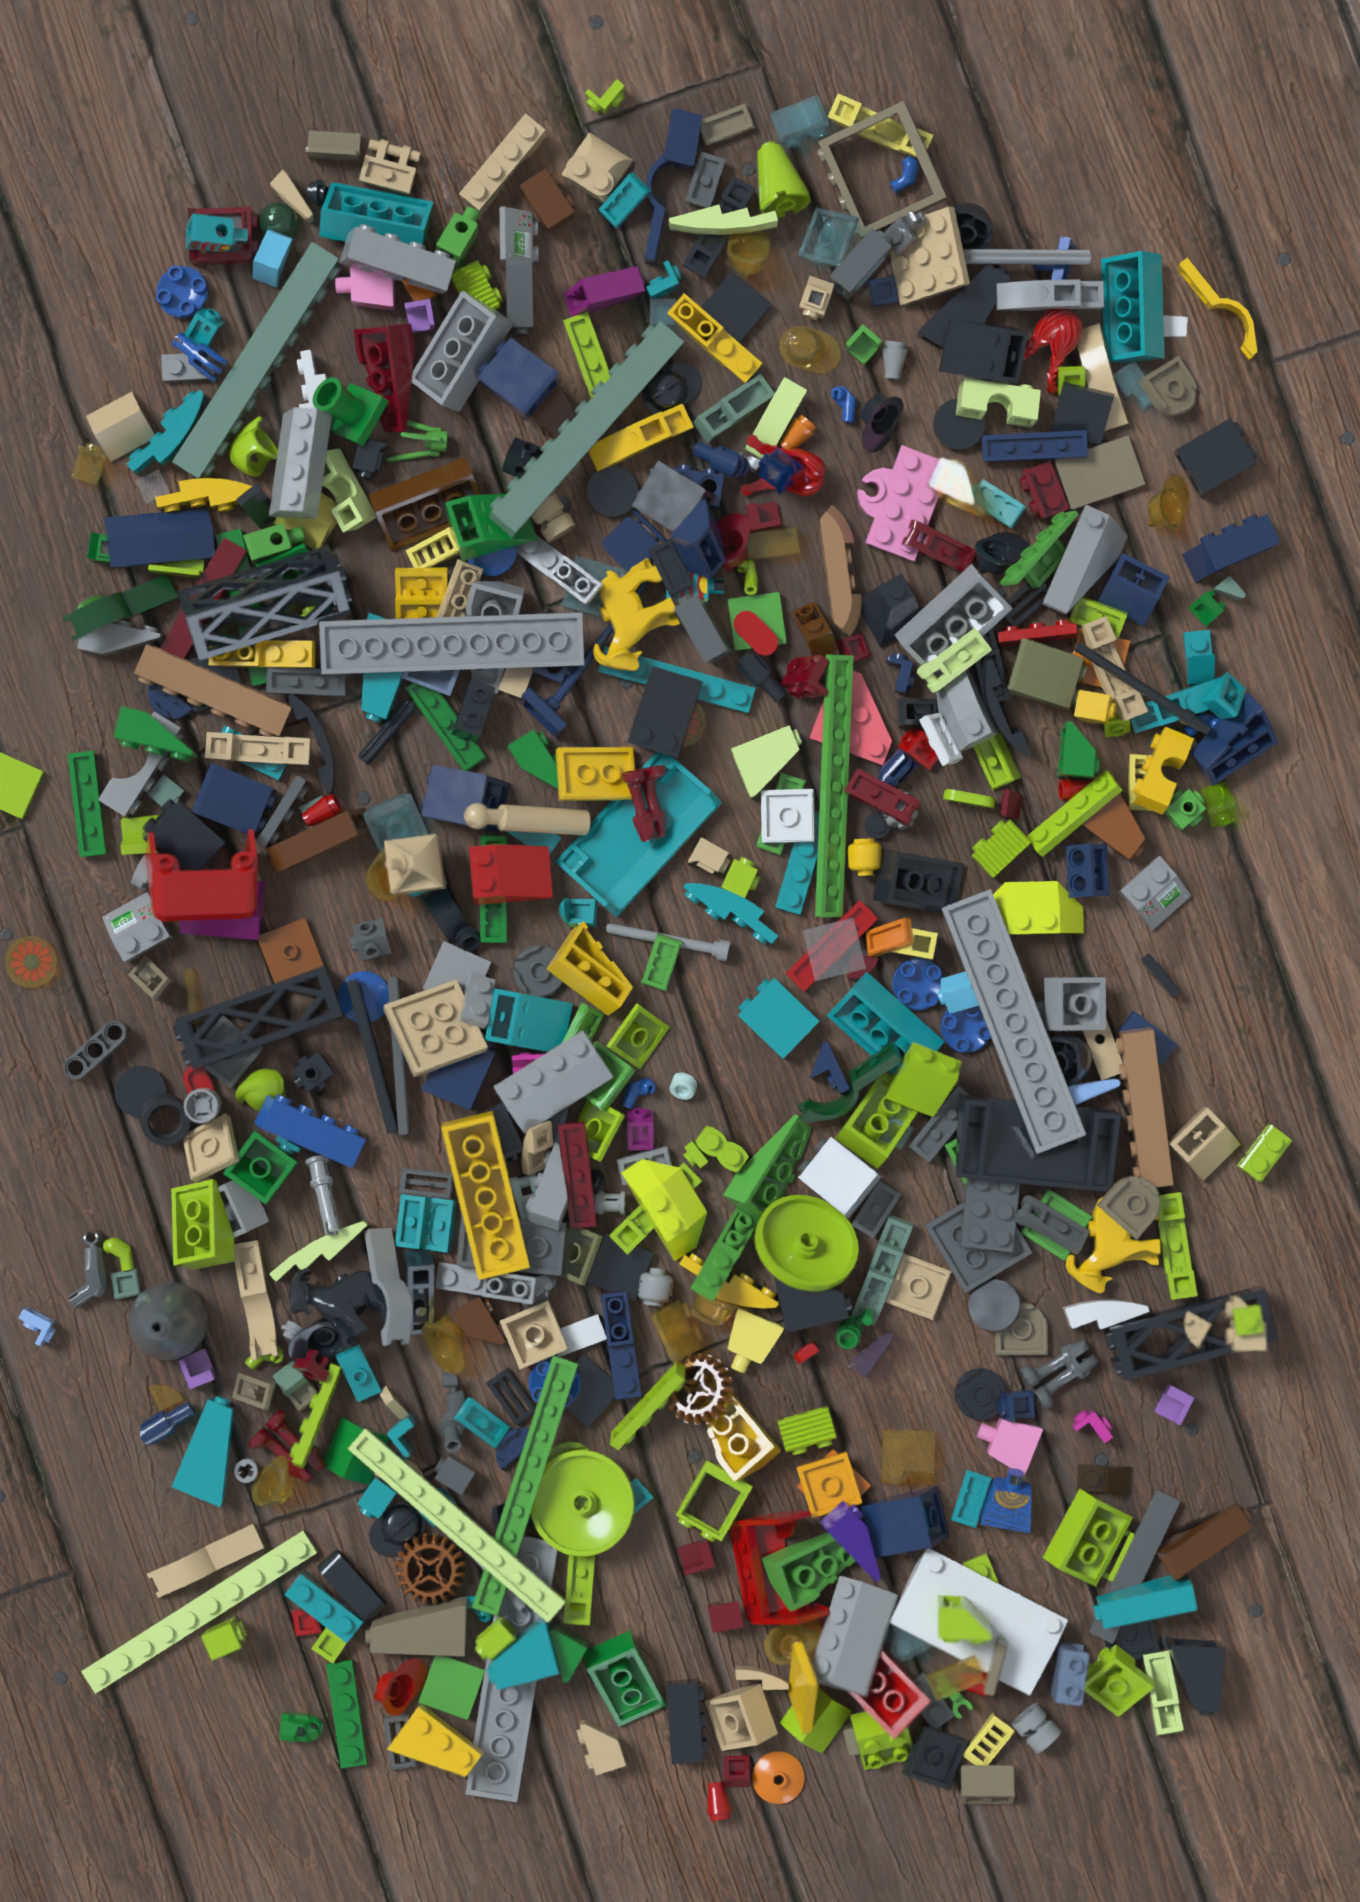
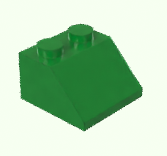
M1066 721L1061 728L1057 777L1089 780L1099 771L1100 757H1095L1096 750L1073 722Z
M254 1131L239 1151V1161L228 1166L223 1174L261 1202L267 1204L290 1176L299 1161L280 1149L258 1131Z

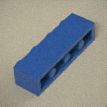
M277 1094L276 1098L267 1095L254 1124L261 1129L353 1168L366 1140L358 1135L360 1130L347 1124L344 1128L337 1126V1120L323 1114L322 1118L313 1115L315 1110L300 1104L299 1108L290 1105L292 1100Z

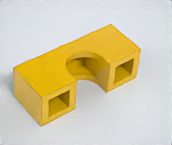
M1164 727L1160 734L1156 733L1150 745V748L1154 750L1151 757L1147 755L1141 770L1145 771L1143 779L1138 778L1134 786L1133 793L1136 794L1133 803L1163 815L1169 806L1177 783L1166 779L1162 774L1161 767L1171 766L1180 770L1186 761L1194 738L1168 727Z

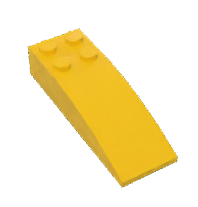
M493 1111L441 1123L478 1280L530 1268Z

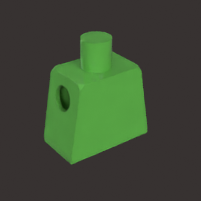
M467 207L463 215L458 213L453 215L436 244V250L448 253L450 255L449 259L456 261L453 271L462 268L478 236V224L476 222L481 214L472 207Z
M284 524L243 535L253 567H257L256 564L292 549L291 545L306 541L301 526L286 530ZM275 539L282 540L280 545L272 544Z

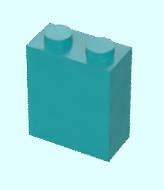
M766 978L756 988L759 994L753 1000L748 997L738 1007L741 1012L737 1016L784 1059L814 1028L819 1020L775 978L771 981Z

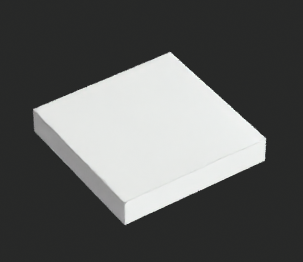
M814 789L761 790L762 843L815 842Z

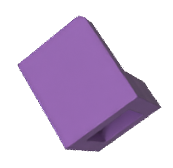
M430 299L404 304L408 323L412 325L413 334L436 330Z
M206 1349L178 1360L189 1389L217 1378Z
M1167 1384L1155 1408V1412L1181 1425L1194 1397Z

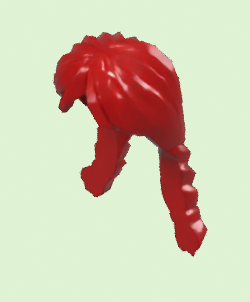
M1049 309L1041 316L1036 324L1033 335L1027 341L1023 359L1026 360L1029 356L1033 355L1040 346L1050 345L1052 356L1049 371L1047 372V392L1053 396L1058 394V367H1063L1062 363L1065 361L1066 356L1076 347L1082 334V321L1080 317L1069 309Z
M756 435L748 437L746 441L748 446L754 448L762 455L782 461L787 469L780 475H769L751 484H743L741 486V493L745 496L751 495L757 490H765L767 488L785 489L799 496H810L819 491L824 484L825 466L822 459L816 454L802 449L778 448L776 445L762 443Z

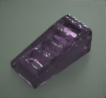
M890 1330L885 1332L850 1360L847 1366L862 1377H866L895 1337L894 1333Z

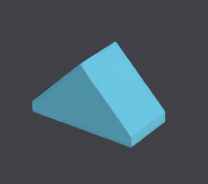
M269 229L267 230L253 260V279L276 288L278 287L293 240L292 238Z

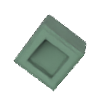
M1228 576L1213 589L1214 593L1237 601L1242 600L1246 596L1245 592L1231 576Z

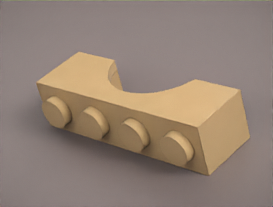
M525 113L459 193L461 201L468 207L476 209L481 214L480 216H482L497 198L502 186L513 171L526 158L530 157L547 137L546 130Z

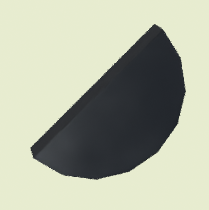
M1146 954L1140 959L1149 974L1172 998L1181 993L1180 989L1151 954Z

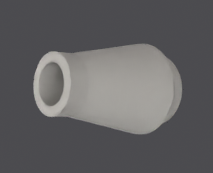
M885 341V347H882L885 378L900 379L908 349H905L906 342Z

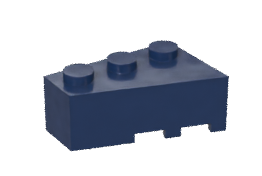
M1257 514L1242 520L1243 525L1239 527L1233 523L1221 529L1222 534L1215 536L1214 532L1199 539L1201 542L1199 545L1182 554L1194 582L1203 580L1215 572L1218 573L1225 570V568L1249 559L1281 543L1268 514L1259 518Z
M1247 692L1243 697L1238 715L1233 718L1222 719L1191 751V754L1198 769L1214 786L1279 743L1264 708Z

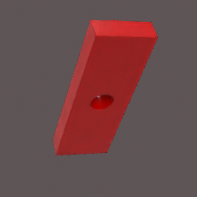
M1071 620L1056 621L1053 626H1045V623L1030 624L1028 629L1008 626L998 633L1000 647L1020 645L1022 638L1039 643L1078 638L1077 625L1071 623Z

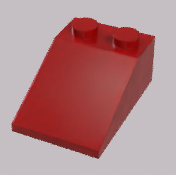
M484 845L469 847L474 905L553 898L549 846Z
M883 1646L867 1697L849 1692L893 1739H896L931 1702L927 1695Z

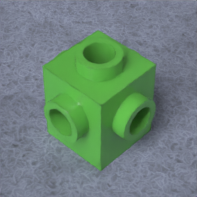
M1188 789L1184 793L1178 790L1172 795L1171 804L1164 812L1180 831L1188 824L1193 827L1204 818L1201 813L1206 809L1203 805L1205 800L1196 790L1191 792ZM1184 804L1188 805L1189 812L1183 809Z

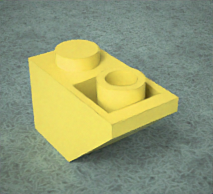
M912 929L913 944L891 952L932 960L938 933Z

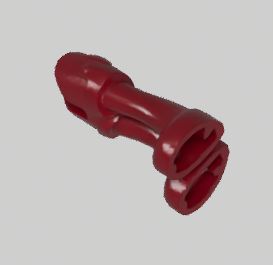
M665 765L645 767L621 773V779L627 785L635 809V816L632 817L633 824L641 842L651 841L653 838L660 839L666 837V812L661 811L656 794V780L666 774ZM641 784L645 794L647 809L642 796Z
M280 1408L265 1425L280 1435L293 1448L295 1442L300 1443V1439L287 1426L285 1421L286 1413ZM264 1426L249 1441L248 1446L252 1449L265 1447L275 1453L286 1464L287 1468L285 1470L293 1478H299L305 1483H309L314 1478V1475L306 1466L302 1469L293 1465V1458L290 1457L291 1452L278 1442ZM313 1445L307 1462L317 1471H320L326 1464L320 1457L318 1449Z

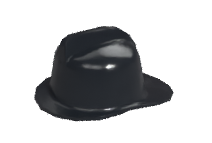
M683 362L671 364L658 372L642 390L644 404L655 414L667 411L680 404L685 405L698 395L701 388V377L698 371L690 364Z
M876 392L863 406L861 418L866 427L862 436V445L866 451L870 453L878 452L890 441L904 410V403L901 398L897 396L888 398Z
M1011 532L996 533L977 541L975 548L978 552V571L981 574H1004L1010 566L1022 558L1021 553L1030 547L1029 543L1020 535Z
M326 1318L313 1321L308 1328L298 1332L290 1340L288 1351L289 1356L294 1362L297 1358L306 1359V1354L309 1350L318 1351L315 1357L316 1363L321 1356L329 1359L343 1352L341 1338Z
M399 1501L373 1523L369 1532L370 1544L380 1555L387 1557L397 1556L400 1550H406L405 1543L413 1544V1538L416 1536L419 1538L422 1535L427 1522L418 1509L409 1501Z

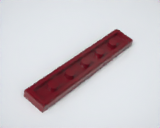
M224 537L197 585L235 574L248 551ZM223 588L212 600H220L226 589ZM182 609L160 649L186 659L194 644ZM209 618L199 619V624L207 623Z

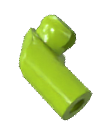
M748 559L739 565L737 570L740 573H745V593L754 595L757 592L758 577L755 563Z
M112 1237L105 1240L103 1243L104 1251L120 1258L122 1271L135 1269L132 1250L129 1244L119 1238Z
M278 1346L279 1356L273 1357L272 1354L258 1356V1360L252 1361L250 1355L245 1363L252 1370H255L263 1361L280 1363L284 1358L283 1350Z

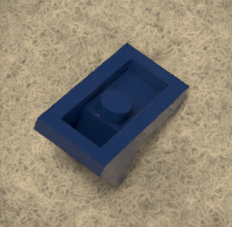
M828 1041L822 1043L809 1078L829 1070L830 1075L826 1077L832 1090L838 1089V1092L842 1093L848 1090L849 1086Z

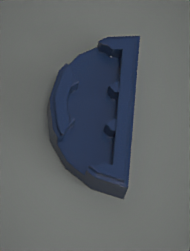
M155 682L153 686L148 685L149 703L156 713L163 717L179 719L186 717L194 710L178 696L162 691L164 686Z
M514 1428L505 1434L496 1449V1461L501 1470L522 1454L530 1428Z

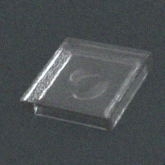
M854 918L802 930L815 981L866 969Z

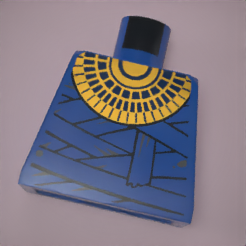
M1011 1468L1008 1470L1007 1478H994L981 1511V1525L1030 1533L1031 1484L1022 1481L1023 1471Z

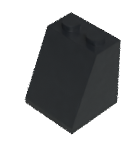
M774 1277L787 1332L849 1318L848 1312L852 1311L848 1294L843 1295L841 1289L833 1287L823 1291H806L789 1286Z
M1165 1638V1644L1186 1698L1192 1708L1198 1711L1199 1715L1214 1716V1712H1221L1225 1648L1216 1640Z

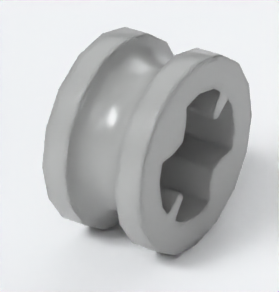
M250 1458L240 1460L234 1468L235 1477L243 1483L253 1481L259 1472L257 1463ZM247 1464H250L253 1467L250 1469L254 1471L253 1475L248 1474L246 1477H243L240 1474L243 1472L239 1470L240 1466L245 1467Z

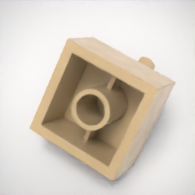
M437 834L384 841L386 868L388 869L391 894L401 895L446 889L440 837Z

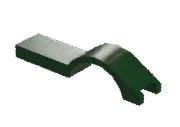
M166 574L124 592L113 593L95 600L64 616L62 620L64 623L71 621L77 633L71 637L73 642L110 623L124 618L131 619L173 602L178 598V595Z
M892 1042L851 1069L850 1087L837 1100L825 1103L816 1102L808 1098L797 1105L801 1113L804 1112L799 1116L800 1120L803 1123L831 1120L847 1114L857 1101L859 1096L858 1090L902 1062L899 1048Z

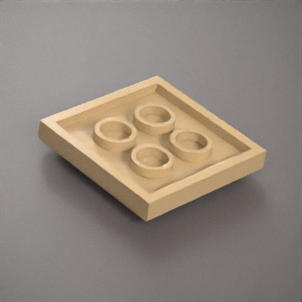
M946 207L924 215L927 219L926 222L915 231L919 238L903 254H895L891 247L890 256L900 305H909L970 284L954 207Z
M457 979L384 1005V1012L414 1077L487 1051L488 1047L479 1027L460 1021L464 994Z

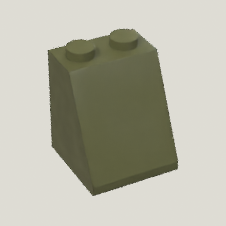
M1022 638L1008 691L1012 696L1070 711L1072 705L1076 706L1079 692L1076 690L1079 680L1084 681L1088 666L1084 665V658Z

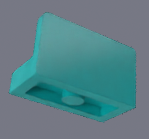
M409 1413L387 1432L389 1438L405 1458L409 1457L413 1452V1448L402 1436L417 1422L412 1413Z

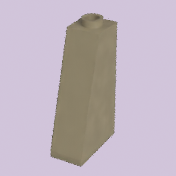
M460 1597L372 1619L371 1628H366L365 1643L370 1644V1653L465 1656L467 1597Z

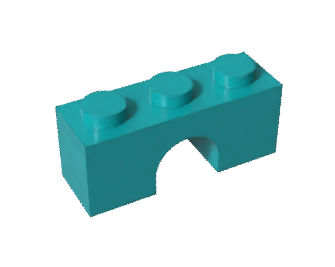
M303 1570L287 1590L285 1596L347 1643L364 1620L346 1602L342 1603L336 1600L323 1588L324 1585Z

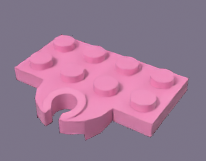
M902 445L892 469L880 468L864 476L861 482L864 484L874 483L878 487V494L874 497L866 495L864 490H857L860 509L865 515L874 519L865 544L914 562L918 552L903 546L901 542L910 531L908 526L911 520L919 521L928 526L950 463ZM919 534L917 538L918 542H922L924 534Z

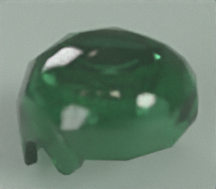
M272 202L265 206L258 215V227L264 236L269 229L295 239L300 230L298 215L292 207L284 202Z

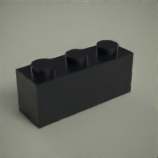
M697 1679L666 1681L672 1764L703 1762V1754H708L707 1738L701 1737V1728H706L705 1712H700L699 1702H704L703 1686H698Z

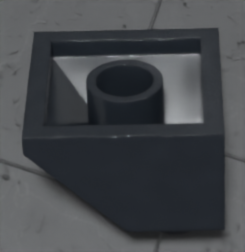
M902 573L861 597V614L879 647L896 639L895 634L921 611Z

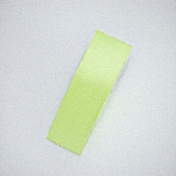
M784 377L753 435H756L762 443L777 446L804 399L807 390ZM747 444L746 451L766 462L769 461L770 457L762 455Z
M1169 1651L1143 1655L1145 1674L1155 1681L1154 1688L1148 1694L1156 1736L1182 1732L1184 1729Z

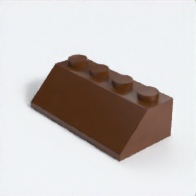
M464 457L369 494L390 550L393 551L449 528L450 524L447 518L445 502L469 495L481 494L467 458Z

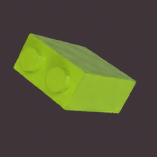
M913 1042L889 1080L886 1099L934 1117L958 1080L961 1061Z

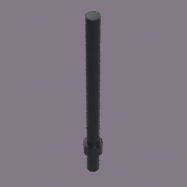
M1080 641L1075 647L1074 651L1180 718L1178 721L1188 726L1189 724L1205 735L1212 728V726L1196 717V713L1189 708L1185 710Z

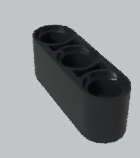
M335 1549L317 1566L325 1579L365 1622L371 1621L387 1606L384 1598L340 1550Z

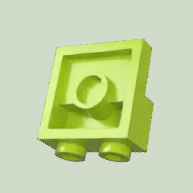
M1117 1645L1111 1649L1105 1647L1099 1653L1097 1661L1093 1664L1088 1662L1084 1691L1118 1717L1154 1688L1155 1681L1135 1666V1659Z

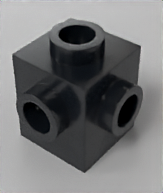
M515 437L507 451L501 471L521 479L526 473L523 468L533 457L538 460L543 454L540 450L541 447Z
M317 1052L312 1057L306 1054L295 1063L298 1067L293 1070L296 1074L293 1079L301 1090L306 1088L308 1092L313 1089L319 1092L329 1084L327 1079L336 1072L323 1054ZM311 1068H313L316 1071V1075L314 1078H311L309 1076V1070Z

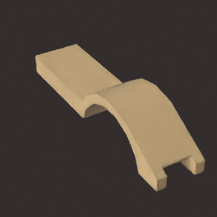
M254 1240L234 1244L235 1267L240 1295L248 1322L249 1347L252 1361L258 1360V1356L272 1354L273 1357L279 1356L275 1321L267 1291L259 1241Z
M253 1523L204 1546L186 1557L147 1573L148 1578H153L158 1589L156 1595L161 1597L261 1550L265 1545Z

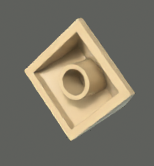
M133 392L86 416L96 439L110 462L149 443V440L155 435Z

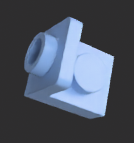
M29 1307L22 1310L19 1319L24 1321L23 1325L33 1331L42 1330L35 1344L41 1346L44 1342L49 1343L56 1331L53 1328L55 1320Z

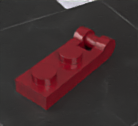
M911 520L908 526L910 531L901 542L903 546L913 549L960 573L971 565L976 553L975 549L919 521ZM920 533L926 535L923 543L917 541Z
M858 768L845 788L846 794L908 827L913 820L911 816L914 811H918L922 804L916 798ZM899 802L906 805L903 811L896 809Z

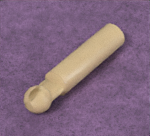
M474 803L464 813L466 823L475 829L491 824L497 825L498 829L502 831L585 836L590 828L589 812L580 809L501 804L497 810L488 809L480 803Z

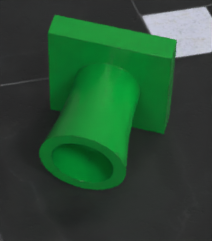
M334 377L322 381L313 395L314 407L332 416L330 432L360 446L365 445L389 402L384 397L352 383L346 389Z

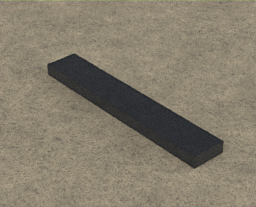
M358 978L350 979L347 982L386 1131L387 1134L394 1133L398 1130V1120L361 983Z

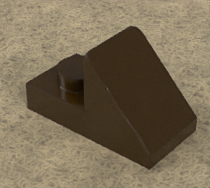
M1078 1464L1077 1491L1082 1489L1089 1492H1104L1105 1494L1129 1493L1130 1466Z

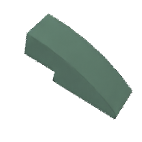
M760 373L722 398L716 405L700 414L694 420L693 425L706 443L709 444L773 398L775 393Z

